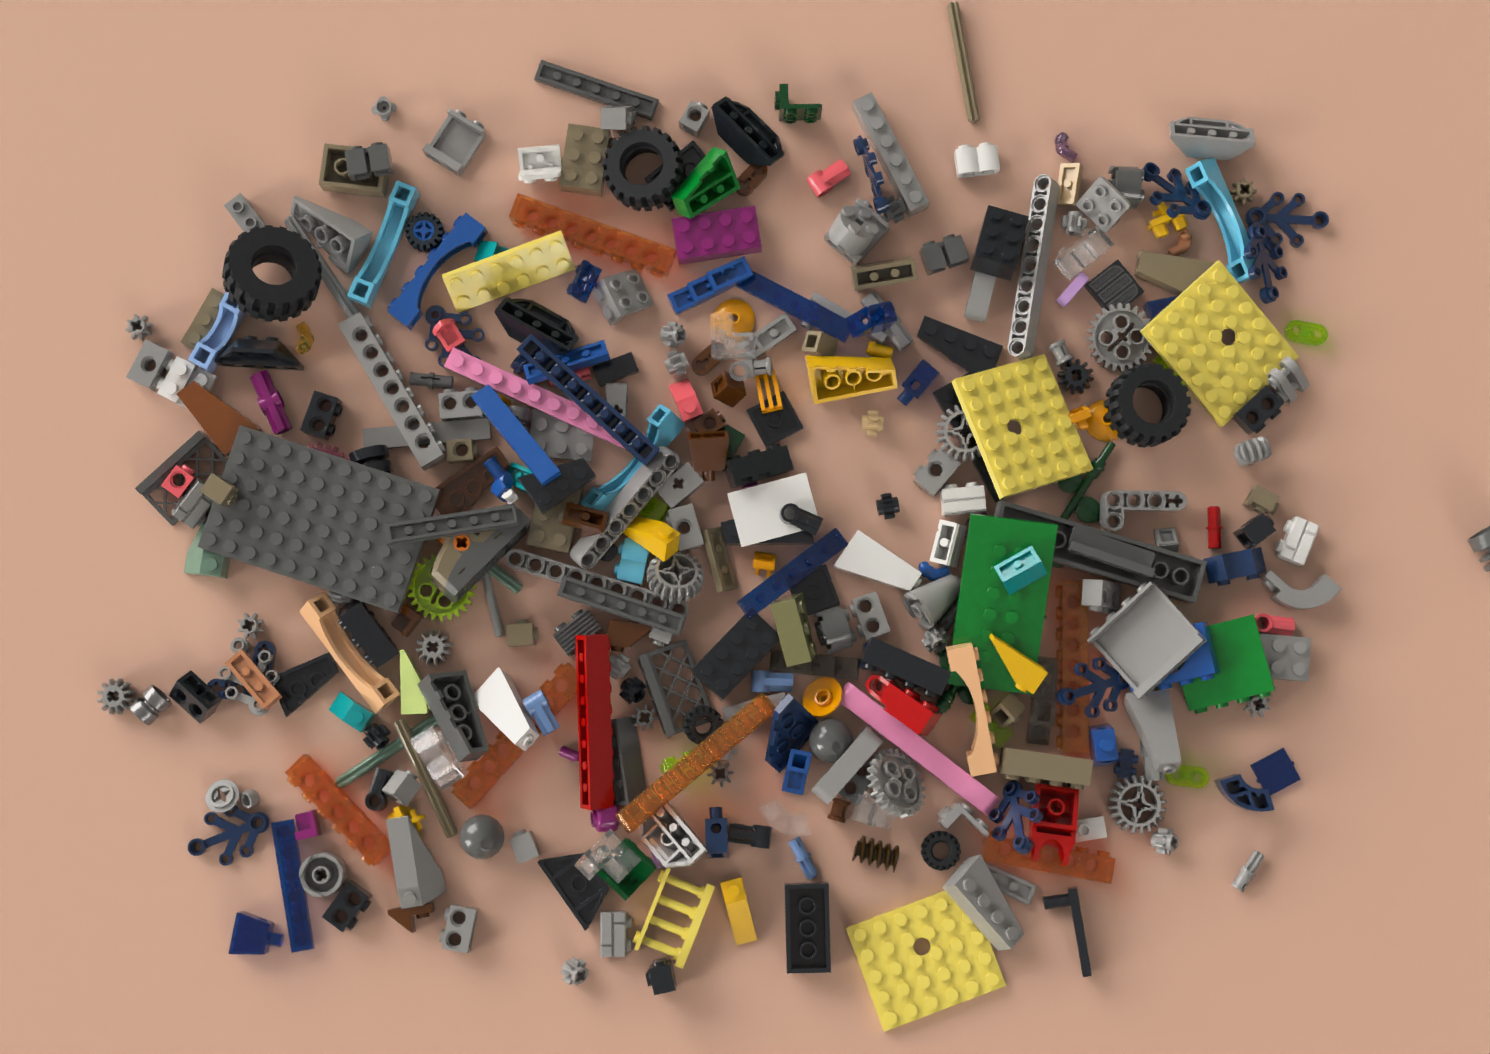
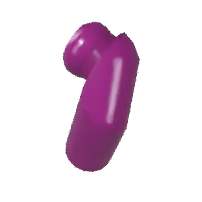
M566 746L561 747L559 751L560 756L573 762L579 761L578 751Z

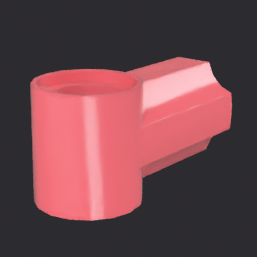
M840 159L823 171L818 170L814 172L806 181L817 198H820L831 191L833 186L849 177L851 173L845 162Z
M1266 613L1255 615L1256 621L1260 618L1264 622L1262 629L1258 627L1259 634L1292 636L1295 631L1294 618L1272 616Z

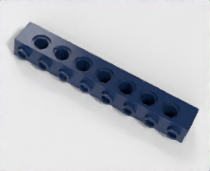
M532 334L516 349L645 467L660 452L656 445Z

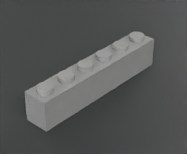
M871 92L854 100L852 110L898 198L900 197L907 208L906 213L908 217L927 209L929 200L873 93Z

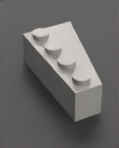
M981 854L967 857L942 888L998 951L1012 949L1024 935V932Z

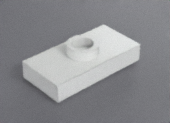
M1104 816L1077 820L1075 843L1107 838Z

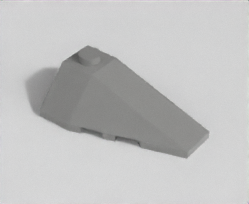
M298 196L293 197L290 215H294L306 233H311L317 240L315 244L319 248H324L329 254L328 259L347 274L351 273L369 249L372 231L353 219Z
M409 816L386 819L401 909L422 906L445 893L446 886L442 869L434 861L432 853L421 840V836Z

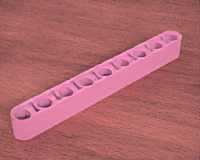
M847 682L842 688L843 696L840 704L984 815L988 816L1000 801L998 796L910 728L887 713L884 708L850 682Z

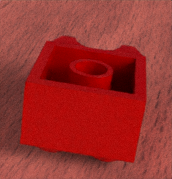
M871 675L865 683L867 691L886 706L884 710L918 735L928 736L942 716L938 712L939 707L930 701H922L920 699L921 695L913 689H905L895 681L880 675ZM874 679H876V680L874 681V683L872 684V688H873V690H872V689H871V682H872ZM882 681L883 687L879 691L877 685Z
M1036 783L1033 791L1039 794L1040 800L1036 805H1031L1030 809L1037 808L1043 813V818L1039 823H1034L1029 819L1028 838L1033 841V848L1031 850L1032 862H1037L1042 847L1051 846L1058 851L1061 866L1066 867L1069 863L1070 852L1075 844L1079 789Z

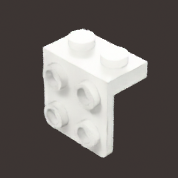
M560 144L517 149L520 166L518 178L520 181L524 180V183L537 182L536 179L544 178L545 181L558 180L557 177L561 176Z

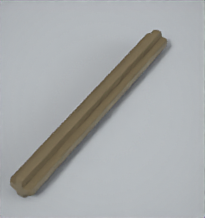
M955 1L948 3L947 9L968 121L973 123L979 121L980 116L959 3Z
M404 718L394 722L397 733L446 837L451 838L457 834V829Z

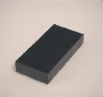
M632 352L592 367L599 387L639 373Z

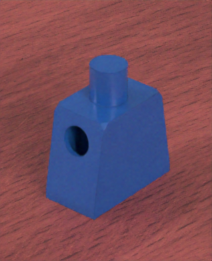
M1109 724L1086 726L1093 767L1115 764L1118 760V751L1114 728Z

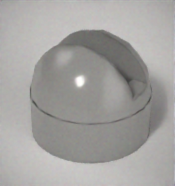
M250 789L242 792L240 799L246 808H250L259 802L260 796L256 790Z

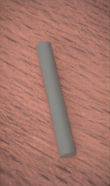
M488 573L482 577L497 638L504 636L491 576Z

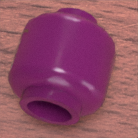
M615 804L611 808L591 810V826L595 827L598 832L616 831L619 824L623 823L622 810L618 811V807Z

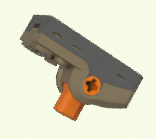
M517 506L519 522L517 527L435 539L442 547L432 569L431 583L454 604L529 532L531 519Z

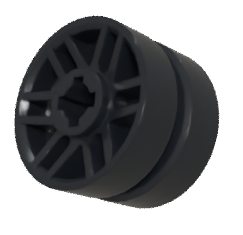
M387 445L368 446L349 453L350 461L390 474L393 472L391 461L385 460L389 457Z

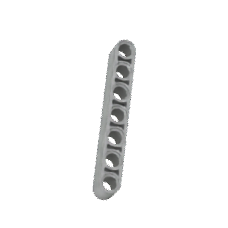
M665 446L658 447L660 452L646 467L642 465L604 510V512L609 513L604 533L580 538L571 549L570 557L574 562L584 569H591L596 565L680 463L678 454Z

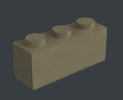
M913 256L850 266L854 290L918 280Z

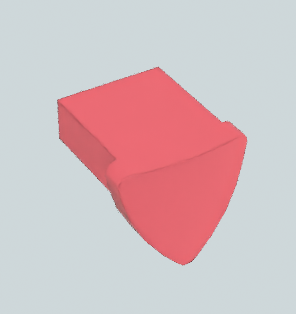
M452 318L440 320L432 331L433 335L439 338L448 353L451 352L453 347L457 348L466 342L455 325L456 321Z

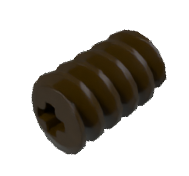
M862 836L856 842L852 861L859 856L861 864L865 859H868V866H871L876 861L877 868L883 863L885 871L890 866H893L894 873L900 854L899 846L896 845L891 850V843H887L883 848L881 840L874 845V838H870L866 843V836Z

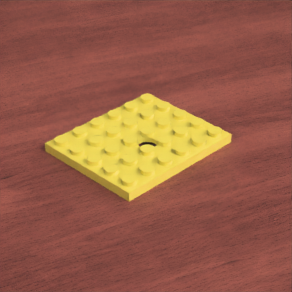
M1216 261L1140 330L1167 365L1174 370V373L1183 379L1182 383L1187 385L1188 390L1219 427H1223L1264 386L1269 385L1267 374L1273 368L1281 370L1279 365L1281 360L1288 356L1295 361L1299 357L1221 261ZM1227 328L1235 333V341L1231 345H1225L1221 340L1222 332Z
M1045 354L956 378L952 381L999 499L1093 470L1075 424H1072L1068 416L1070 414ZM1010 420L1017 421L1020 424L1021 433L1019 435L1008 430L1007 424Z
M945 890L845 927L884 1032L1006 986L990 941ZM919 938H925L930 943V950L925 955H919L914 951L913 945Z

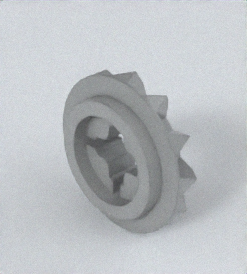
M226 779L213 783L205 796L208 808L215 813L222 814L228 810L232 811V807L238 804V797L240 796L239 787L234 782ZM220 791L226 795V802L220 800Z

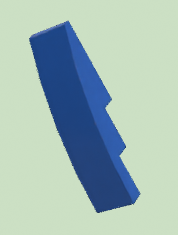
M745 256L706 272L705 276L687 283L686 287L667 294V298L675 314L678 315L733 288L752 277L753 273Z

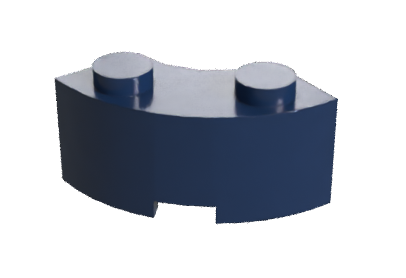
M1261 547L1203 559L1207 561L1205 569L1209 584L1217 583L1218 586L1231 584L1230 580L1246 577L1247 580L1260 578V573L1267 572Z
M1232 774L1214 780L1220 793L1230 803L1239 808L1259 812L1275 810L1269 790L1265 788L1256 789L1244 782L1241 774Z

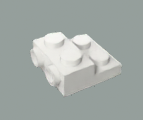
M177 356L175 360L171 359L167 365L169 372L165 378L162 377L159 380L157 394L187 408L177 396L179 391L193 381H197L212 391L219 377Z

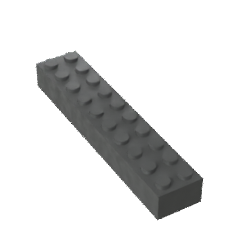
M1003 500L997 502L994 516L1058 525L1052 563L1135 588H1139L1145 582H1155L1169 598L1185 603H1196L1207 561ZM1078 526L1154 552L1155 557L1151 568L1155 569L1153 577L1146 578L1067 551L1066 548L1073 527Z

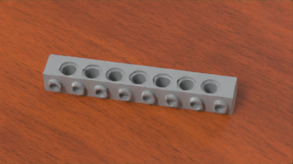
M358 312L339 323L338 326L421 468L426 471L445 460L444 452L447 450L441 440H435L433 434L436 431L431 423H425L423 416L426 414L420 404L417 406L414 404L412 399L415 396L410 387L405 388L401 382L405 379L399 369L394 370L392 363L395 361L389 351H383L381 346L384 343L379 334H373L371 328L374 326L369 317H363L361 312ZM361 334H368L366 340L358 341ZM372 351H378L376 358H368ZM384 368L388 369V374L386 376H379L380 370ZM398 386L399 390L396 394H389L391 387ZM409 404V409L406 412H400L401 405ZM413 422H420L418 429L410 430V425ZM423 440H430V445L427 448L420 447Z

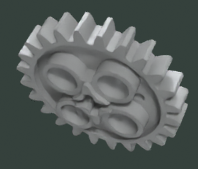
M1117 303L1115 309L1113 304L1109 305V311L1102 308V315L1098 313L1094 315L1097 321L1091 320L1089 322L1093 328L1086 330L1091 333V336L1087 337L1086 340L1092 341V344L1087 349H1094L1091 357L1098 355L1096 363L1104 361L1103 368L1111 365V371H1115L1118 366L1120 372H1123L1125 365L1129 370L1133 367L1132 363L1135 366L1140 365L1139 359L1142 361L1147 360L1144 355L1145 353H1152L1148 349V346L1152 345L1140 332L1151 319L1143 318L1145 311L1138 314V306L1130 310V303H1127L1124 308L1121 303ZM1117 317L1124 319L1125 324L1122 328L1117 327L1115 323ZM1133 323L1134 326L1122 337L1124 341L1117 342L1109 352L1107 349L1119 338L1117 334L1125 332L1128 326ZM1133 331H1137L1140 334L1138 342H1134L1131 339ZM1104 332L1110 335L1108 344L1103 343L1101 340V335ZM1120 346L1126 351V355L1123 358L1117 355V349Z
M891 748L884 749L872 756L873 760L868 762L870 767L867 768L870 775L866 776V778L871 781L868 787L873 788L871 796L877 797L875 803L880 802L882 804L881 810L887 808L888 815L893 814L894 818L900 816L901 819L920 811L919 807L924 804L921 800L925 798V795L921 792L926 790V788L921 786V783L924 782L923 779L919 778L921 771L915 770L917 764L910 763L911 757L905 759L904 752L899 754L898 749L892 751Z

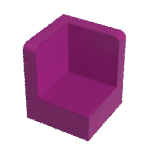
M310 810L295 815L298 832H295L296 841L322 835L317 810Z

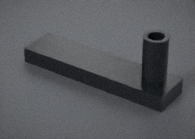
M1077 886L1068 888V893L1044 896L1045 910L1071 906L1083 977L1092 976Z

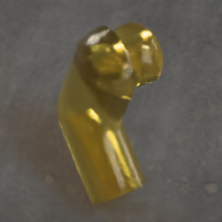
M302 322L296 326L301 335L295 347L299 354L308 352L314 341L305 322Z

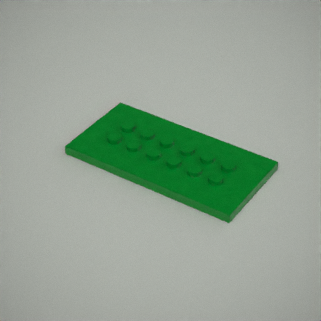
M970 514L952 646L971 642L973 648H978L980 660H976L977 669H982L984 680L980 682L982 689L1033 695L1029 691L1024 693L1015 687V681L989 636L991 633L1036 663L1038 662L1058 529L1057 524ZM1032 545L1041 559L1047 574L1009 595L994 566ZM956 671L951 672L947 684L968 687Z

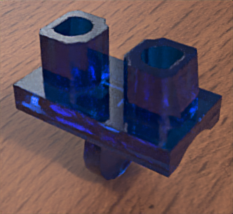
M583 260L575 271L576 275L573 282L568 285L567 294L586 304L593 288L597 289L598 287L597 279L602 270L592 265L589 261Z

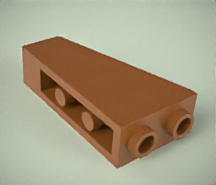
M197 381L191 382L177 393L180 400L224 455L231 452L240 425L257 431L261 429L256 423Z

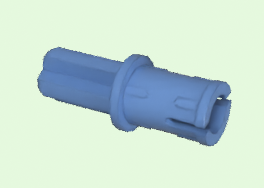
M798 836L790 840L788 844L796 857L795 862L799 863L806 879L815 878L818 872L810 858L811 853L807 852L801 837Z

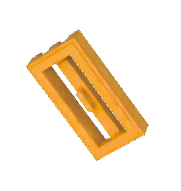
M773 369V375L771 376L768 374L756 375L755 381L762 414L782 410L783 406L775 369ZM768 378L773 380L778 404L776 406L773 405ZM763 379L769 403L767 408L765 407L760 380Z

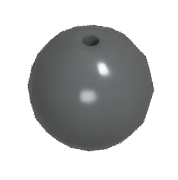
M836 719L821 720L814 725L809 735V746L812 753L817 759L827 763H835L853 743L852 733L848 726Z
M479 814L472 816L461 828V847L466 854L475 859L484 860L493 857L500 851L504 843L502 825L498 820L489 815Z

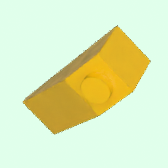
M636 516L622 532L663 562L675 554L679 548L681 533L662 521Z
M991 633L989 638L1015 681V687L1024 693L1029 691L1034 694L1048 674L1046 669Z
M742 876L720 881L736 945L757 940Z

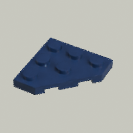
M789 693L774 709L765 761L779 773L787 765L790 749L800 750L809 740V735L814 725L819 722Z

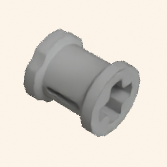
M1065 339L1059 340L1048 347V350L1052 351L1057 361V366L1063 365L1068 360L1074 358L1073 355H1070L1065 345Z

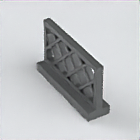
M199 430L135 488L172 526L179 519L176 517L172 519L167 514V504H177L178 502H167V490L159 487V485L164 482L176 465L183 466L187 460H196V473H193V475L199 478V475L210 476L211 473H214V461H223L225 464L228 461L207 436ZM207 444L212 449L211 458H199V450L203 445ZM196 453V458H190ZM199 460L211 461V473H199ZM178 474L180 475V486H182L183 474ZM155 489H164V502L155 501L150 494ZM158 504H164V509H162Z
M686 639L639 655L636 658L665 738L684 732L685 729L683 727L678 729L675 723L678 713L686 717L688 715L680 711L684 699L694 703L696 707L699 705L710 706L702 683L694 675H692L690 681L679 677L683 665L691 670L695 666ZM683 646L685 651L682 661L671 656L674 648ZM660 654L667 657L663 668L654 665L651 656ZM669 659L681 664L676 675L665 670ZM663 673L674 677L670 688L663 686L660 682ZM677 679L688 684L683 695L672 690ZM690 686L697 688L700 692L697 701L686 697ZM670 693L681 697L677 709L668 704L667 699ZM708 718L704 720H698L696 722V727L710 722V720Z

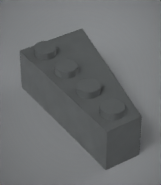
M467 671L428 674L417 685L458 762L478 760L489 751Z

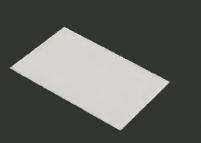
M806 472L727 493L741 547L804 531L781 521L779 516L780 510L786 504H795L799 508L817 515ZM791 508L785 509L784 516L790 520L794 519L795 511Z

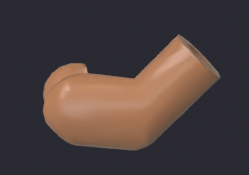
M1182 229L1179 232L1177 245L1167 249L1168 255L1179 256L1190 249L1192 235L1188 229Z

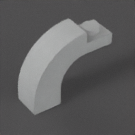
M1271 570L1265 572L1260 577L1264 581L1263 585L1269 591L1276 592L1270 598L1271 600L1285 608L1294 610H1305L1323 605L1342 589L1326 574L1320 575L1305 590L1291 588Z

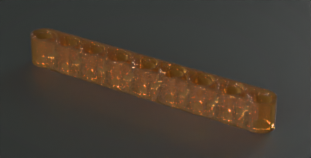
M764 692L756 696L615 815V818L626 832L630 834L770 718L776 708Z

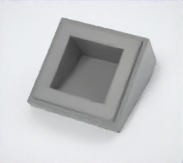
M1175 527L1154 529L1155 546L1178 552L1179 541Z

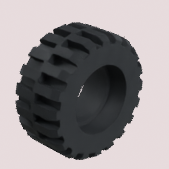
M642 126V130H638L637 127L630 128L631 132L626 133L624 130L620 133L621 137L618 140L614 138L610 142L612 148H607L604 153L607 158L603 159L602 166L605 169L603 176L607 182L606 184L618 201L620 200L626 207L632 206L633 210L640 211L641 208H644L645 211H652L654 206L660 209L664 207L662 203L665 201L668 203L673 201L671 195L685 180L683 173L686 172L683 156L676 142L667 133L663 134L661 129L653 128L651 130L649 126ZM642 153H654L661 157L663 168L660 175L653 182L645 185H636L627 180L625 175L626 168L634 157Z
M1138 364L1119 375L1111 383V388L1107 390L1106 397L1109 399L1104 401V408H1108V412L1105 413L1106 419H1110L1112 422L1109 426L1112 431L1116 429L1119 432L1117 436L1121 440L1126 438L1127 443L1132 446L1135 444L1142 448L1157 446L1177 436L1181 432V428L1185 427L1188 422L1186 417L1190 416L1191 408H1188V405L1191 404V397H1187L1186 392L1189 391L1187 385L1183 386L1181 383L1183 379L1179 375H1173L1174 370L1169 367L1163 369L1164 366L1162 364ZM1138 387L1150 389L1159 397L1162 404V417L1158 423H1148L1136 413L1133 406V394Z

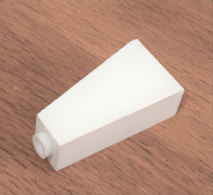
M859 530L833 566L838 570L906 592L916 589L922 581L919 578L922 574L920 571Z
M498 667L474 693L475 703L515 745L526 751L534 744L539 733L522 702L512 678Z

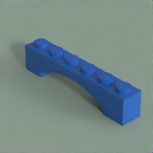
M467 213L455 220L454 228L450 233L446 232L443 235L437 249L434 248L429 253L427 262L416 269L415 277L412 281L404 284L400 296L394 298L388 306L389 310L387 312L410 331L423 315L420 310L422 298L435 272L456 253L471 246L476 248L488 233L486 227Z

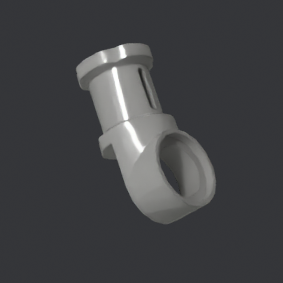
M771 357L756 361L753 359L736 361L730 367V376L736 381L755 378L756 375L762 374L771 376L773 375ZM737 365L743 366L745 368V375L741 377L734 374V367Z

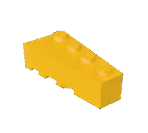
M805 355L810 392L814 404L898 388L896 370L891 358Z

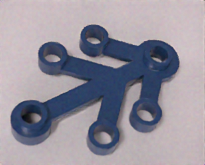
M859 135L857 139L853 140L857 155H862L865 172L870 179L872 193L876 197L873 198L874 207L879 215L890 209L887 198H882L880 185L884 184V179L881 171L876 173L873 165L877 164L875 153L868 152L870 148L867 139H863Z
M1152 162L1145 164L1142 168L1145 173L1144 181H1154L1169 192H1153L1149 198L1151 204L1159 206L1162 202H1182L1187 206L1171 204L1166 210L1167 215L1171 218H1177L1179 214H1189L1200 220L1208 219L1211 214L1210 204L1205 200H1201L1199 192L1192 188L1190 181L1185 186L1183 185L1181 172L1178 169L1172 168L1167 174V179L1174 183L1173 186L1159 176L1160 169L1156 164Z
M1275 192L1270 197V200L1261 208L1253 207L1245 215L1246 223L1249 226L1259 222L1265 227L1266 235L1274 247L1282 243L1283 237L1280 233H1275L1268 223H1275L1290 239V245L1294 248L1300 247L1304 243V238L1302 235L1297 234L1289 224L1311 225L1314 229L1320 230L1329 223V216L1323 211H1318L1313 216L1288 215L1292 210L1300 207L1305 202V196L1302 193H1296L1291 198V201L1277 214H1267L1274 206H1279L1284 201V195L1281 192ZM1274 196H1279L1280 202H1276ZM1295 197H1299L1301 203H1297ZM1257 215L1259 221H1254L1252 216ZM1316 218L1321 220V225L1316 224ZM1273 237H1278L1279 243H1275ZM1294 238H1298L1300 244H1296Z
M1255 222L1247 229V236L1250 241L1247 247L1244 248V255L1247 259L1255 258L1251 268L1248 269V275L1252 280L1258 279L1263 275L1265 287L1260 289L1259 295L1262 302L1268 304L1276 301L1279 297L1278 289L1272 285L1269 268L1277 280L1287 278L1288 272L1284 266L1278 267L1273 261L1283 257L1282 248L1280 246L1274 247L1266 237L1265 227L1259 222ZM1265 248L1269 251L1270 256L1265 251Z
M438 305L429 307L425 318L430 324L429 338L425 342V347L431 352L438 349L437 336L435 337L432 331L440 320L452 318L456 322L468 326L472 322L471 315L468 312H462L461 314L446 313L444 308ZM435 312L439 313L437 319L432 318V314ZM468 316L469 320L462 322V317ZM480 328L474 330L458 329L463 338L473 339L476 342H481L485 338V333ZM476 332H481L482 336L480 338L474 337ZM431 341L436 343L434 348L428 347ZM464 344L456 348L473 356ZM444 346L442 347V354L438 358V363L443 368H445V364H442L441 360L448 358L450 354Z
M1103 657L1094 658L1092 660V667L1095 670L1103 671L1110 678L1104 680L1090 671L1087 664L1077 663L1074 666V673L1077 676H1083L1092 684L1074 690L1072 688L1059 689L1056 697L1061 705H1071L1075 702L1076 698L1094 693L1090 704L1085 708V714L1089 718H1096L1100 714L1099 705L1106 689L1112 687L1108 699L1103 702V708L1107 712L1117 710V698L1121 690L1128 688L1130 685L1124 678L1123 682L1121 681L1119 672L1109 666ZM1098 660L1101 662V666H1100V667H1099L1098 664H1097V663H1098ZM1080 666L1083 668L1082 673L1079 670ZM1109 702L1112 703L1111 709L1109 708ZM1091 708L1094 709L1093 715L1091 714Z
M1011 780L1003 788L1004 798L998 809H993L989 814V819L998 824L1004 819V813L1009 804L1011 806L1001 826L993 829L992 836L998 841H1003L1013 822L1016 835L1013 840L1014 849L1020 854L1026 855L1032 850L1033 841L1025 835L1022 816L1029 818L1034 823H1039L1043 818V813L1037 808L1029 809L1020 805L1019 799H1024L1030 805H1036L1040 800V796L1033 790L1028 792L1023 790L1020 782Z
M234 805V814L231 815L228 811L224 813L228 817L235 816L247 822L238 826L220 818L215 812H208L204 816L205 823L207 825H215L227 831L205 840L201 838L191 840L188 844V851L193 856H199L204 854L207 848L230 839L224 853L219 857L220 864L224 866L230 865L234 860L233 853L241 835L250 831L245 845H242L239 849L240 855L247 858L254 853L253 846L258 834L265 832L269 828L270 819L263 812L249 814L240 810L237 805ZM209 815H213L215 817L214 822L211 823L208 821ZM258 818H260L263 821V824L260 827L256 825V820ZM197 843H200L202 845V849L200 851H197L195 848V845ZM245 847H248L250 849V853L248 855H245L243 852V849ZM225 855H228L230 858L228 863L223 861Z

